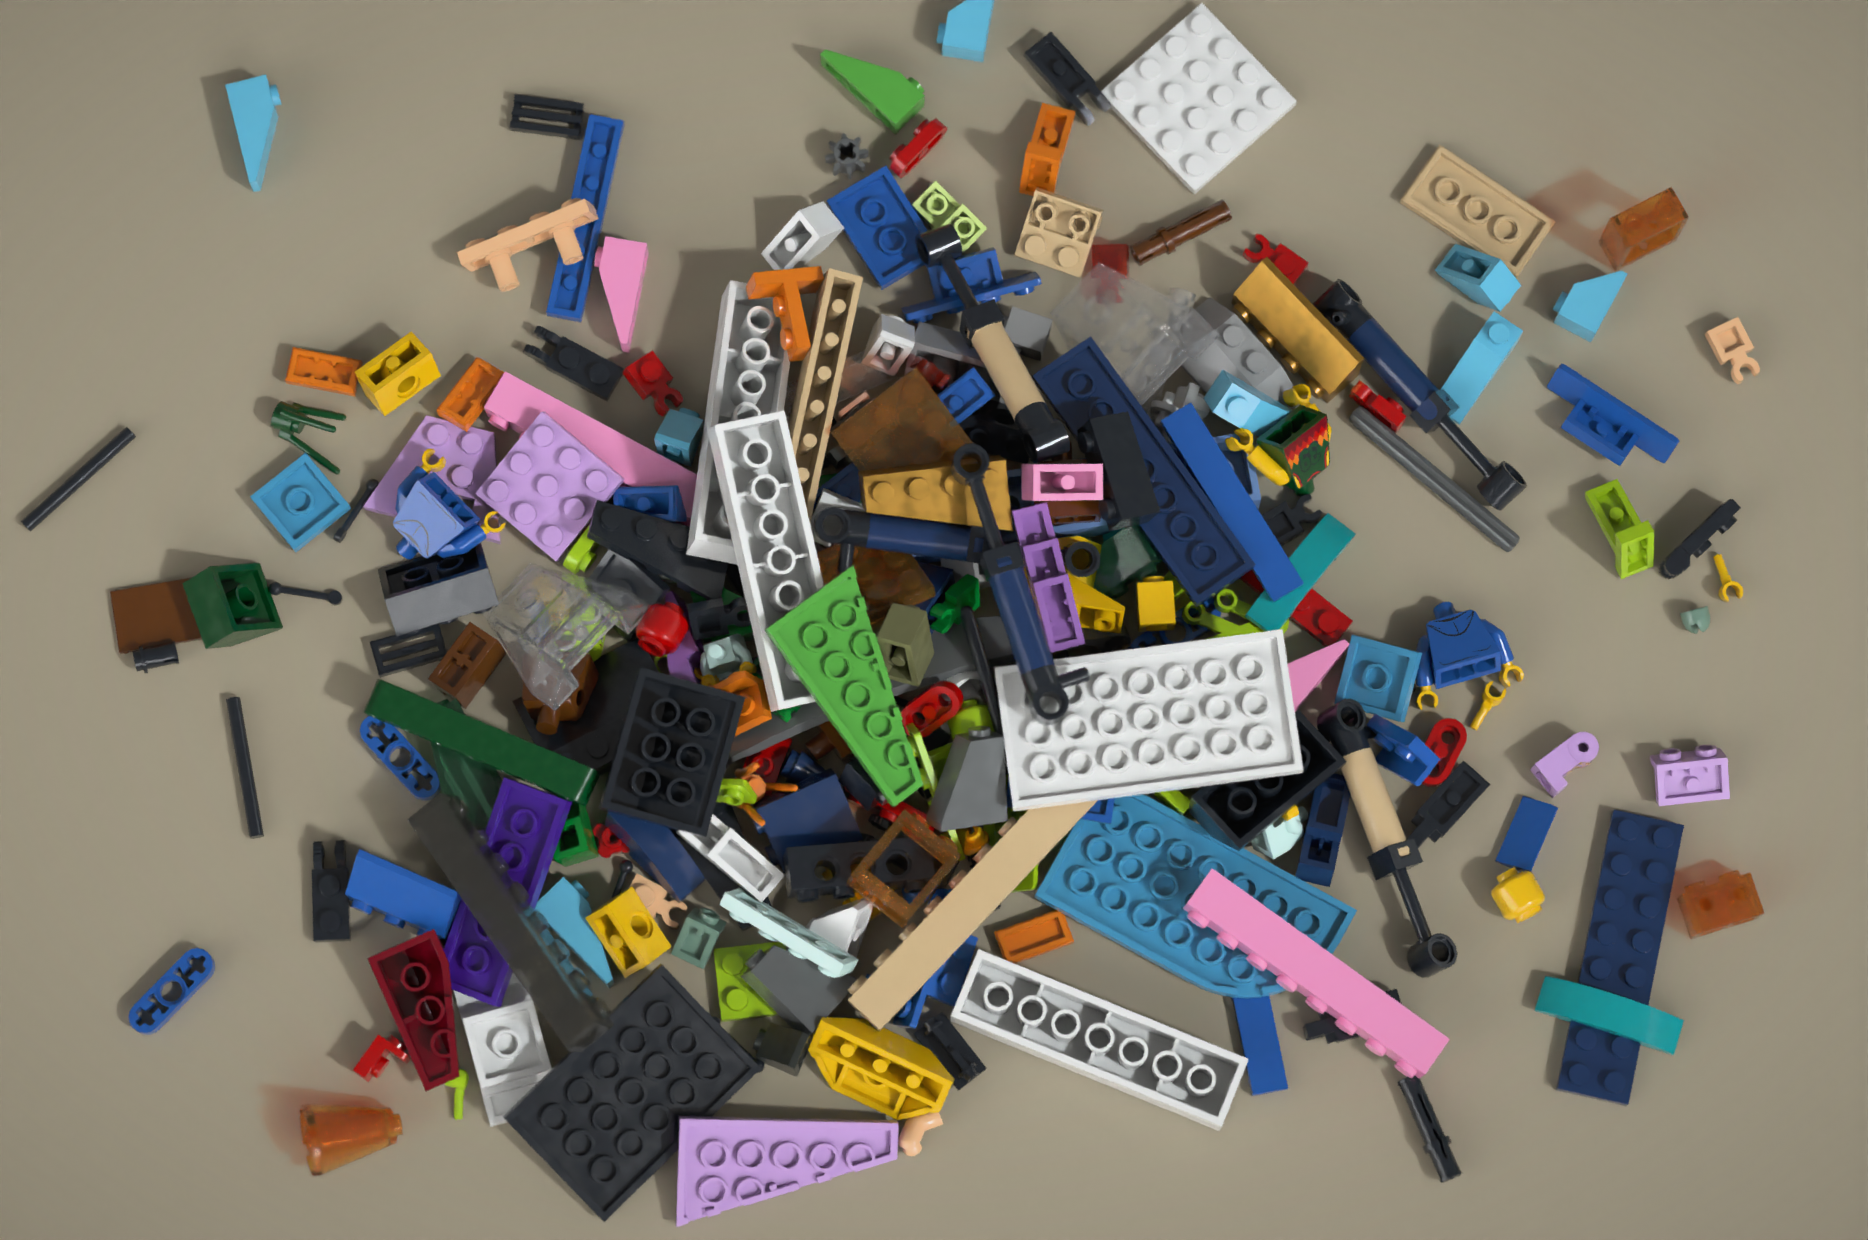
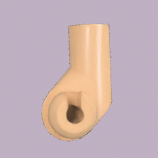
M939 1112L927 1113L906 1120L898 1138L899 1146L903 1148L905 1155L915 1156L919 1154L922 1150L920 1141L924 1131L943 1125Z

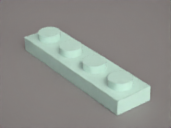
M742 888L725 892L719 904L730 911L729 915L733 919L742 923H750L759 929L758 933L771 941H779L788 946V951L792 955L801 959L811 960L818 965V970L827 976L840 977L852 973L859 960L765 902H759Z

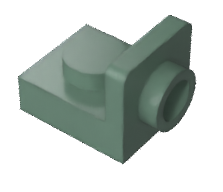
M694 908L687 916L671 954L704 969L727 922L720 919L719 914L711 909Z

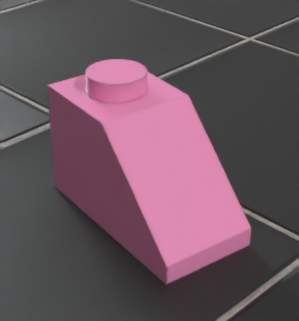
M1021 464L1022 500H1103V464Z

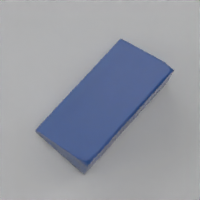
M678 485L619 487L613 494V505L671 522H687V515Z
M1523 796L1495 862L1509 868L1515 867L1518 872H1531L1558 807Z

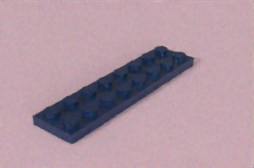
M1091 336L1032 375L1033 381L1076 441L1078 437L1077 430L1089 419L1128 411L1160 512L1148 523L1137 526L1195 607H1198L1255 567L1256 564Z
M1619 810L1612 811L1578 984L1649 1005L1684 825ZM1570 1020L1556 1090L1628 1106L1641 1044L1637 1041Z

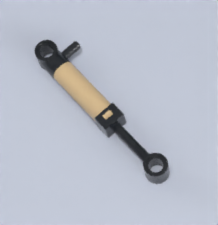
M946 224L917 234L915 243L921 261L927 268L935 265L943 267L964 305L965 310L962 311L959 330L969 349H976L1022 434L1023 444L1030 460L1037 464L1069 452L1070 441L1067 431L1059 419H1054L1004 328L1005 318L997 303L993 299L979 304L954 260L962 255L961 241L954 226Z
M1344 699L1319 714L1317 717V728L1347 761L1341 767V771L1373 851V854L1368 856L1367 859L1375 880L1394 876L1419 940L1408 950V965L1417 976L1427 978L1454 965L1457 960V949L1453 940L1442 933L1431 934L1407 870L1422 863L1423 860L1415 839L1407 840L1368 741V739L1375 738L1376 734L1366 725L1365 711L1357 701Z

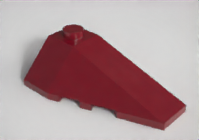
M435 929L367 958L425 1091L460 1077L449 960Z

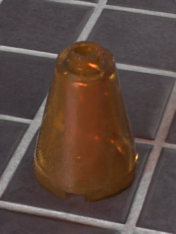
M305 1104L301 1105L302 1109L299 1112L303 1145L306 1144L309 1154L306 1156V1160L312 1177L321 1176L396 1144L397 1136L403 1134L399 1113L393 1114L390 1107Z

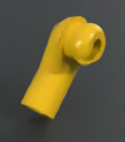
M973 826L975 832H972L970 827L955 829L963 853L967 856L978 853L989 843L988 833L979 826Z

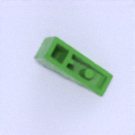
M826 49L820 54L821 65L895 135L924 107V89L914 78L909 77L906 79L898 71Z

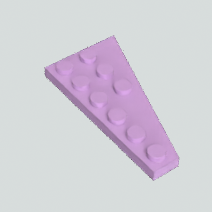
M679 1116L676 1227L688 1224L690 1221L721 1214L722 1211L738 1206H747L799 1190L800 1187L816 1182H825L842 1174L861 1171L896 1160L899 1123L896 1120Z

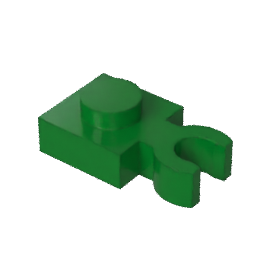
M967 573L956 584L949 587L945 592V602L936 604L930 610V615L938 618L931 625V629L944 634L951 628L953 623L959 625L962 622L960 617L962 607L970 606L975 611L980 606L978 578Z

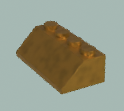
M1268 257L1263 259L1233 294L1232 304L1234 307L1232 310L1243 323L1250 322L1258 331L1256 333L1258 339L1267 348L1271 349L1274 347L1282 356L1280 360L1287 370L1292 374L1296 372L1300 374L1306 381L1304 384L1310 388L1312 396L1316 399L1322 397L1328 404L1358 377L1364 357Z

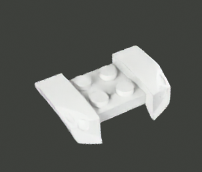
M524 969L512 973L501 1007L492 1006L454 991L490 1127L507 1123L503 1116L552 1069L534 1007V1002L544 1000L550 992L535 969Z

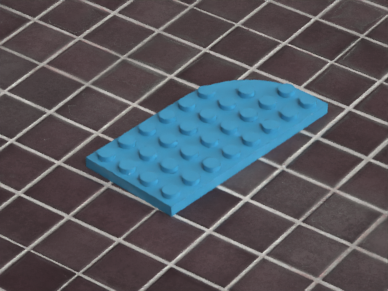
M1144 794L1115 798L1111 824L1079 820L1072 828L1034 897L1192 985L1214 994L1233 998L1265 997L1286 991V989L1276 982L1277 976L1268 969L1260 971L1246 960L1248 955L1237 947L1231 950L1219 942L1216 938L1218 933L1208 926L1205 929L1200 928L1187 918L1188 912L1183 908L1212 868L1331 954L1336 950L1357 912L1351 906L1242 848L1240 851H1237L1212 838L1200 824Z

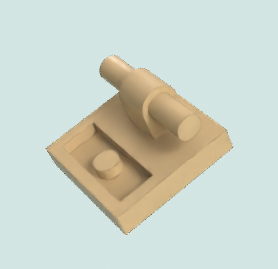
M1036 188L1015 256L1081 278L1097 229H1099L1103 218V210Z

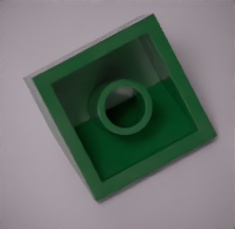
M260 563L209 566L182 583L206 649L231 647L283 628Z

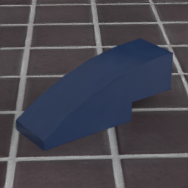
M1334 773L1314 789L1295 877L1305 882L1330 887L1351 795L1343 775Z
M611 812L607 813L605 825L630 848L629 856L678 903L683 901L705 881V877L668 827Z

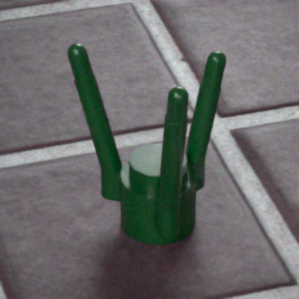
M280 401L271 418V427L280 430L278 437L291 442L322 466L338 475L340 473L338 467L293 434L294 432L300 434L305 425L331 433L336 432L335 426L309 418L307 415L340 421L346 420V415L306 407L295 402L291 405Z

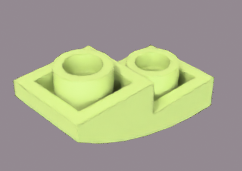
M934 181L911 204L918 216L932 229L946 224L953 225L961 241L962 254L987 229L964 204L960 205L937 181Z

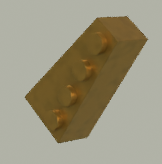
M1000 455L989 456V466L983 483L998 528L1013 531L1006 460ZM974 458L962 459L960 461L961 467L966 472L972 473L980 469L979 463ZM952 461L858 472L862 508L866 512L983 527L970 486L958 483L951 474Z

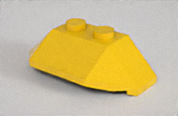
M822 1017L808 1048L812 1058H815L821 1073L832 1090L896 1120L940 1112L954 1081V1078L930 1049L884 1027L878 1031L864 1018Z

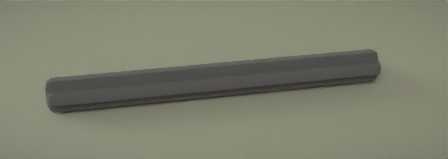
M1359 406L1352 412L1349 417L1351 424L1505 552H1510L1520 540L1519 535L1365 407Z

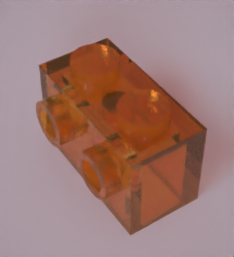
M1735 870L1718 876L1719 882L1706 886L1703 880L1684 887L1685 893H1682L1677 898L1690 939L1759 919L1764 914L1751 872L1740 875L1739 870Z

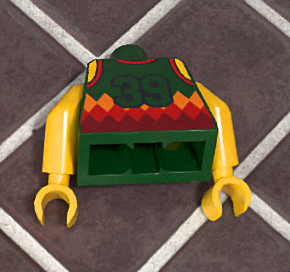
M1305 384L1295 385L1283 392V400L1288 406H1299L1257 438V447L1252 444L1253 435L1248 429L1234 430L1235 434L1240 438V443L1234 437L1226 438L1225 440L1228 449L1231 451L1244 450L1248 454L1246 459L1275 485H1283L1293 489L1297 496L1312 494L1315 490L1313 478L1325 470L1330 463L1329 441L1332 432L1331 426L1328 423L1327 414L1320 412L1315 403L1311 404L1309 402L1311 390Z

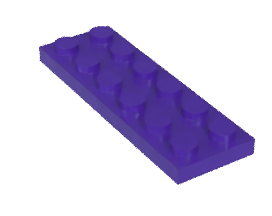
M504 777L444 947L445 954L449 960L452 990L492 1006L501 1007L572 801Z

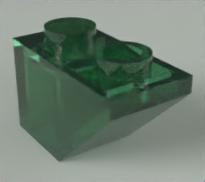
M1138 525L1125 527L1102 543L1100 564L1096 572L1093 588L1113 600L1127 593L1130 590L1127 585L1136 579L1143 581V578L1151 577L1157 572L1155 566L1163 562Z

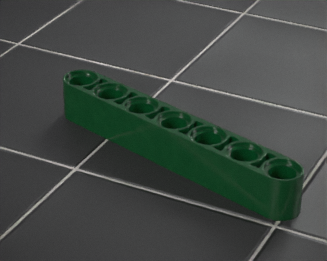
M377 679L363 710L365 714L583 806H587L601 774L586 765L380 679Z

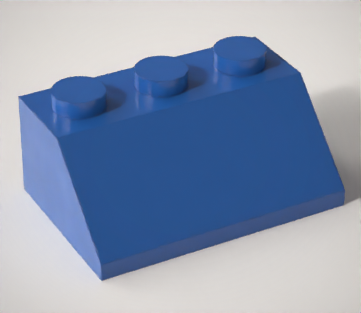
M359 849L345 893L353 901L351 907L360 912L371 915L372 910L384 914L385 918L383 921L392 926L403 929L406 924L418 929L417 936L435 929L438 938L447 942L462 899L459 892L361 849Z

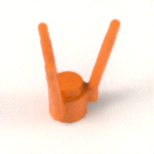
M757 762L748 765L744 769L735 770L736 777L734 779L747 780L757 795L756 802L763 798L765 791L795 792L798 790L796 784L764 782L760 776L751 774L759 768ZM743 803L737 806L739 809H744L760 826L765 825V820L750 803Z

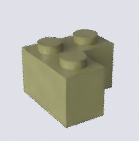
M892 603L886 618H873L869 616L868 618L873 633L876 634L890 680L919 687L934 655L927 612L913 605L904 606Z

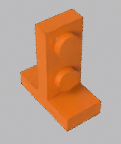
M1042 103L1031 142H1028L1025 152L1019 193L1033 196L1036 188L1055 193L1059 170L1076 111Z
M821 266L753 272L746 285L748 300L774 297V314L776 317H780L782 325L780 342L782 349L787 350L789 362L803 361L811 348L800 294L817 292L824 280Z

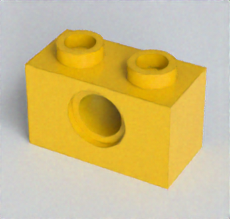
M412 331L355 371L364 394L384 417L441 376L431 352Z
M633 887L611 898L585 918L625 978L646 967L672 947Z

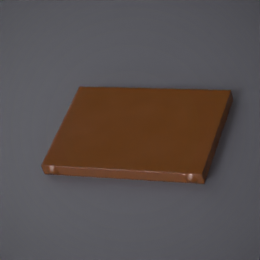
M190 578L122 590L116 589L110 592L120 654H128L138 650L140 645L143 648L171 643L172 641H175V644L202 640L182 584Z

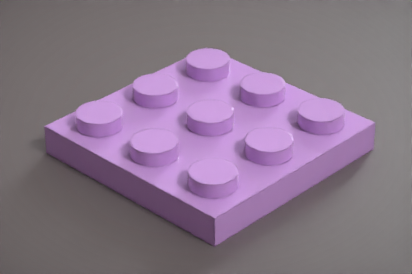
M541 411L475 494L553 560L559 562L590 524L597 500L607 503L625 479L546 412Z

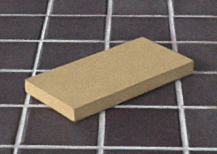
M1441 145L1437 147L1400 200L1402 205L1465 247L1501 259L1516 279L1556 222Z

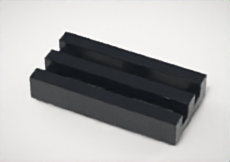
M515 94L510 131L579 140L584 103ZM522 106L576 113V116L522 109ZM520 117L569 123L574 124V128L519 122Z
M439 623L426 627L414 635L403 634L396 636L395 634L370 642L380 678L440 661L447 653ZM430 634L435 635V639L381 654L379 650ZM435 647L439 649V651L384 666L383 662Z

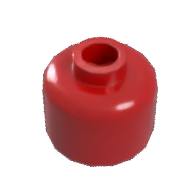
M672 602L651 604L636 627L639 646L644 651L657 657H662L664 654H673L680 646L689 629L688 621L683 616L684 611Z

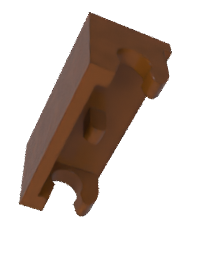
M469 622L431 673L428 680L441 693L449 695L458 705L466 709L507 654V651L496 638Z

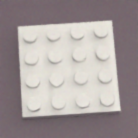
M1203 3L1101 91L1110 102L1111 109L1194 195L1296 106L1297 102Z

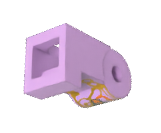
M1578 732L1536 762L1530 771L1553 798L1568 785L1564 779L1567 774L1575 768H1584L1593 761L1598 754L1599 743L1592 734Z

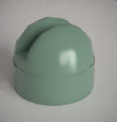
M1708 606L1680 613L1685 629L1691 633L1697 634L1699 629L1705 632L1710 625Z

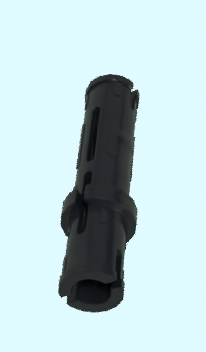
M1414 1075L1413 1078L1406 1077L1398 1081V1086L1402 1090L1412 1117L1425 1143L1422 1148L1425 1154L1429 1153L1439 1175L1440 1182H1447L1463 1174L1449 1146L1452 1141L1449 1136H1445L1421 1079Z

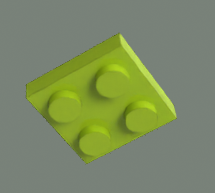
M778 941L714 949L722 1022L779 1016L741 978V975L748 969L745 962L759 948L763 952L773 946L786 950V945Z

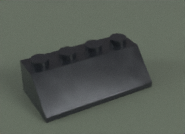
M1297 710L1295 718L1303 773L1203 786L1191 796L1188 812L1212 838L1240 851L1343 767L1347 761L1311 722Z

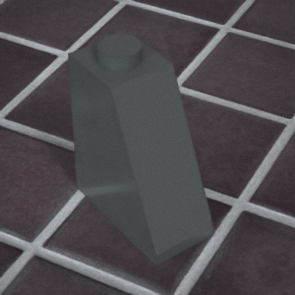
M973 726L969 728V732L955 735L926 816L927 824L941 832L1008 821L1004 736L991 731L989 726Z
M776 946L764 952L760 948L754 952L745 962L748 969L741 975V978L792 1029L808 1035L818 1027L822 1017H827L850 993L848 989L857 980L854 976L848 974L840 977L827 976L820 972L818 965L811 960L798 958L789 951Z

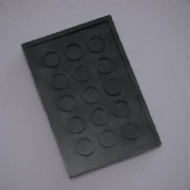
M659 964L527 1092L503 1118L594 1213L605 1222L678 1151L679 1116L712 1117L761 1068L662 964Z

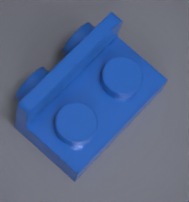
M1374 714L1366 724L1376 734L1374 741L1383 748L1375 758L1377 764L1417 787L1420 786L1439 762L1440 758L1416 735L1381 716Z

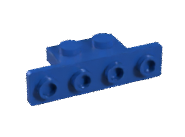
M994 247L954 259L976 300L980 301V304L993 299L995 302L1001 300V295L1014 292L1015 296L1029 294L1035 291L1034 286L1042 284L1037 272L1003 280ZM938 265L927 268L934 299L901 308L906 321L913 320V323L929 321L933 319V314L946 311L947 314H955L965 310L943 267Z
M1563 363L1557 368L1547 385L1549 390L1575 406L1561 428L1618 466H1621L1634 445L1661 463H1666L1679 443V439Z
M936 889L928 905L937 895L943 900L953 889ZM970 935L895 1014L893 1025L915 1029L926 996L949 1006L956 1005L977 944V937Z

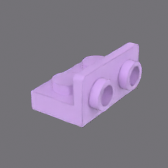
M1709 744L1699 745L1695 747L1694 751L1681 752L1680 749L1668 748L1661 750L1660 754L1650 756V762L1654 767L1656 803L1658 806L1730 799L1728 757L1721 748Z

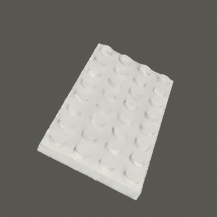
M1283 629L1055 659L1054 663L1058 675L1085 667L1088 669L1090 680L1064 688L1069 699L1068 709L1061 720L1053 725H1043L1033 719L1030 713V703L1017 665L994 667L1013 811L1303 773ZM1044 696L1040 699V706L1043 711L1047 713L1058 711L1059 707L1056 699L1050 696Z

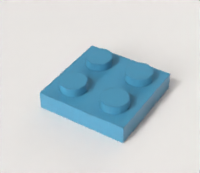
M304 453L250 496L252 501L295 553L351 509L350 505L307 453Z
M1352 635L1334 704L1344 699H1353L1363 707L1366 713L1405 722L1422 653L1362 636Z

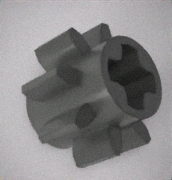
M842 133V140L837 143L829 141V148L834 153L827 154L825 161L828 164H835L833 168L834 176L841 172L847 174L848 179H852V173L857 169L862 172L865 171V165L860 159H866L869 157L868 149H859L861 144L860 137L855 138V140L847 139L846 134ZM850 152L853 153V159L847 157L844 161L841 160V153L843 155H848Z

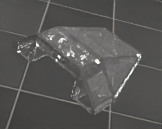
M1098 263L1050 312L1067 350H1071L1091 336L1141 406L1189 357L1197 360L1220 336L1196 310L1101 263Z
M530 563L498 596L500 605L493 606L489 611L482 614L530 693L556 711L579 687L577 680L571 672L576 664L614 625L629 634L638 625L650 604L627 588Z

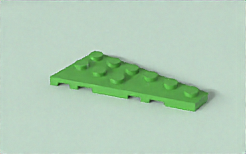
M852 565L767 627L765 632L892 807H895L922 787L923 782L911 744L908 743L901 721L903 719L891 690V681L876 634L873 633L866 611L868 609L864 597L860 593L854 565Z

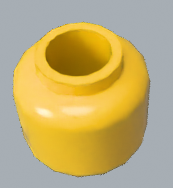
M1514 867L1496 877L1499 884L1492 889L1491 895L1505 919H1515L1518 924L1542 911L1540 905L1544 902L1545 895L1532 872L1522 871L1518 873Z

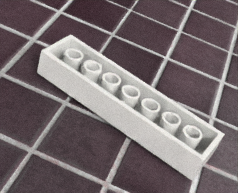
M730 280L721 298L686 555L738 565L707 429L717 424L784 411L790 362L787 350L782 349L780 342L782 325L780 317H776L774 314V297L748 300L747 283Z
M785 411L714 425L707 429L770 710L773 712L816 702L765 632L767 627L824 586Z
M980 949L977 951L951 1014V1022L1218 1131H1220L1249 1060Z

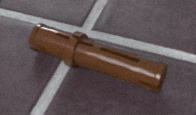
M1221 199L1210 207L1167 228L1162 226L1156 229L1155 234L1130 245L1131 254L1135 262L1141 266L1159 255L1175 252V248L1232 220L1230 209L1225 201Z

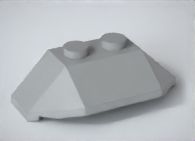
M1209 297L1183 319L1180 365L1206 394L1221 371L1225 370L1291 410L1297 407H1290L1283 400V392L1291 389L1293 384L1282 365L1235 313Z

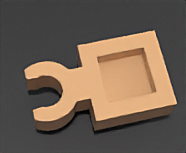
M1739 317L1705 333V337L1720 365L1730 362L1733 366L1731 377L1736 384H1740L1744 380L1740 373L1741 367L1749 368L1754 377L1759 374V364L1756 360L1747 356V353L1751 352L1754 346Z
M636 874L630 887H633L653 919L658 914L669 928L678 929L679 923L671 920L669 914L673 909H680L686 913L688 910L686 904L682 901L678 903L676 900L666 901L668 892L662 886Z

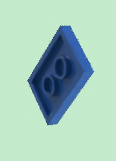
M887 166L882 167L826 200L828 208L844 226V233L881 291L924 266L916 248L915 237L917 234L928 230Z

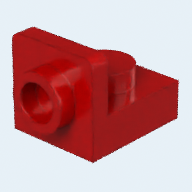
M378 1034L353 1071L369 1082L373 1076L379 1078L389 1064V1060L386 1059L389 1053L405 1064H408L411 1058L405 1053L407 1048L403 1042L391 1034L387 1040Z

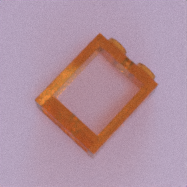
M1670 187L1611 217L1602 233L1599 244L1616 272L1677 241L1689 216L1673 188ZM1644 242L1647 244V248L1641 249L1639 244Z
M904 809L852 872L847 884L901 928H904L956 865L961 854L957 852L958 847L946 836L941 835L939 837L929 829L928 822L922 816L914 812L910 814ZM901 831L943 864L911 904L869 872V869Z

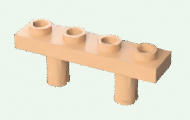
M574 198L568 200L561 205V209L552 213H537L529 218L530 222L518 227L517 225L506 226L497 232V236L487 240L480 238L467 243L466 249L457 252L460 263L471 272L491 264L499 290L506 292L517 288L520 284L510 259L513 254L555 238L565 265L577 263L584 258L574 230L599 219L595 207L586 199Z

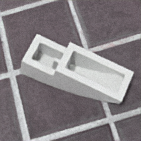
M714 814L712 815L706 837L679 830L676 831L693 848L761 903L785 876Z

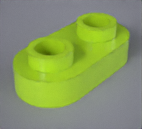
M589 526L572 547L563 563V566L574 574H577L580 570L584 573L587 572L597 557L594 552L600 544L587 538Z

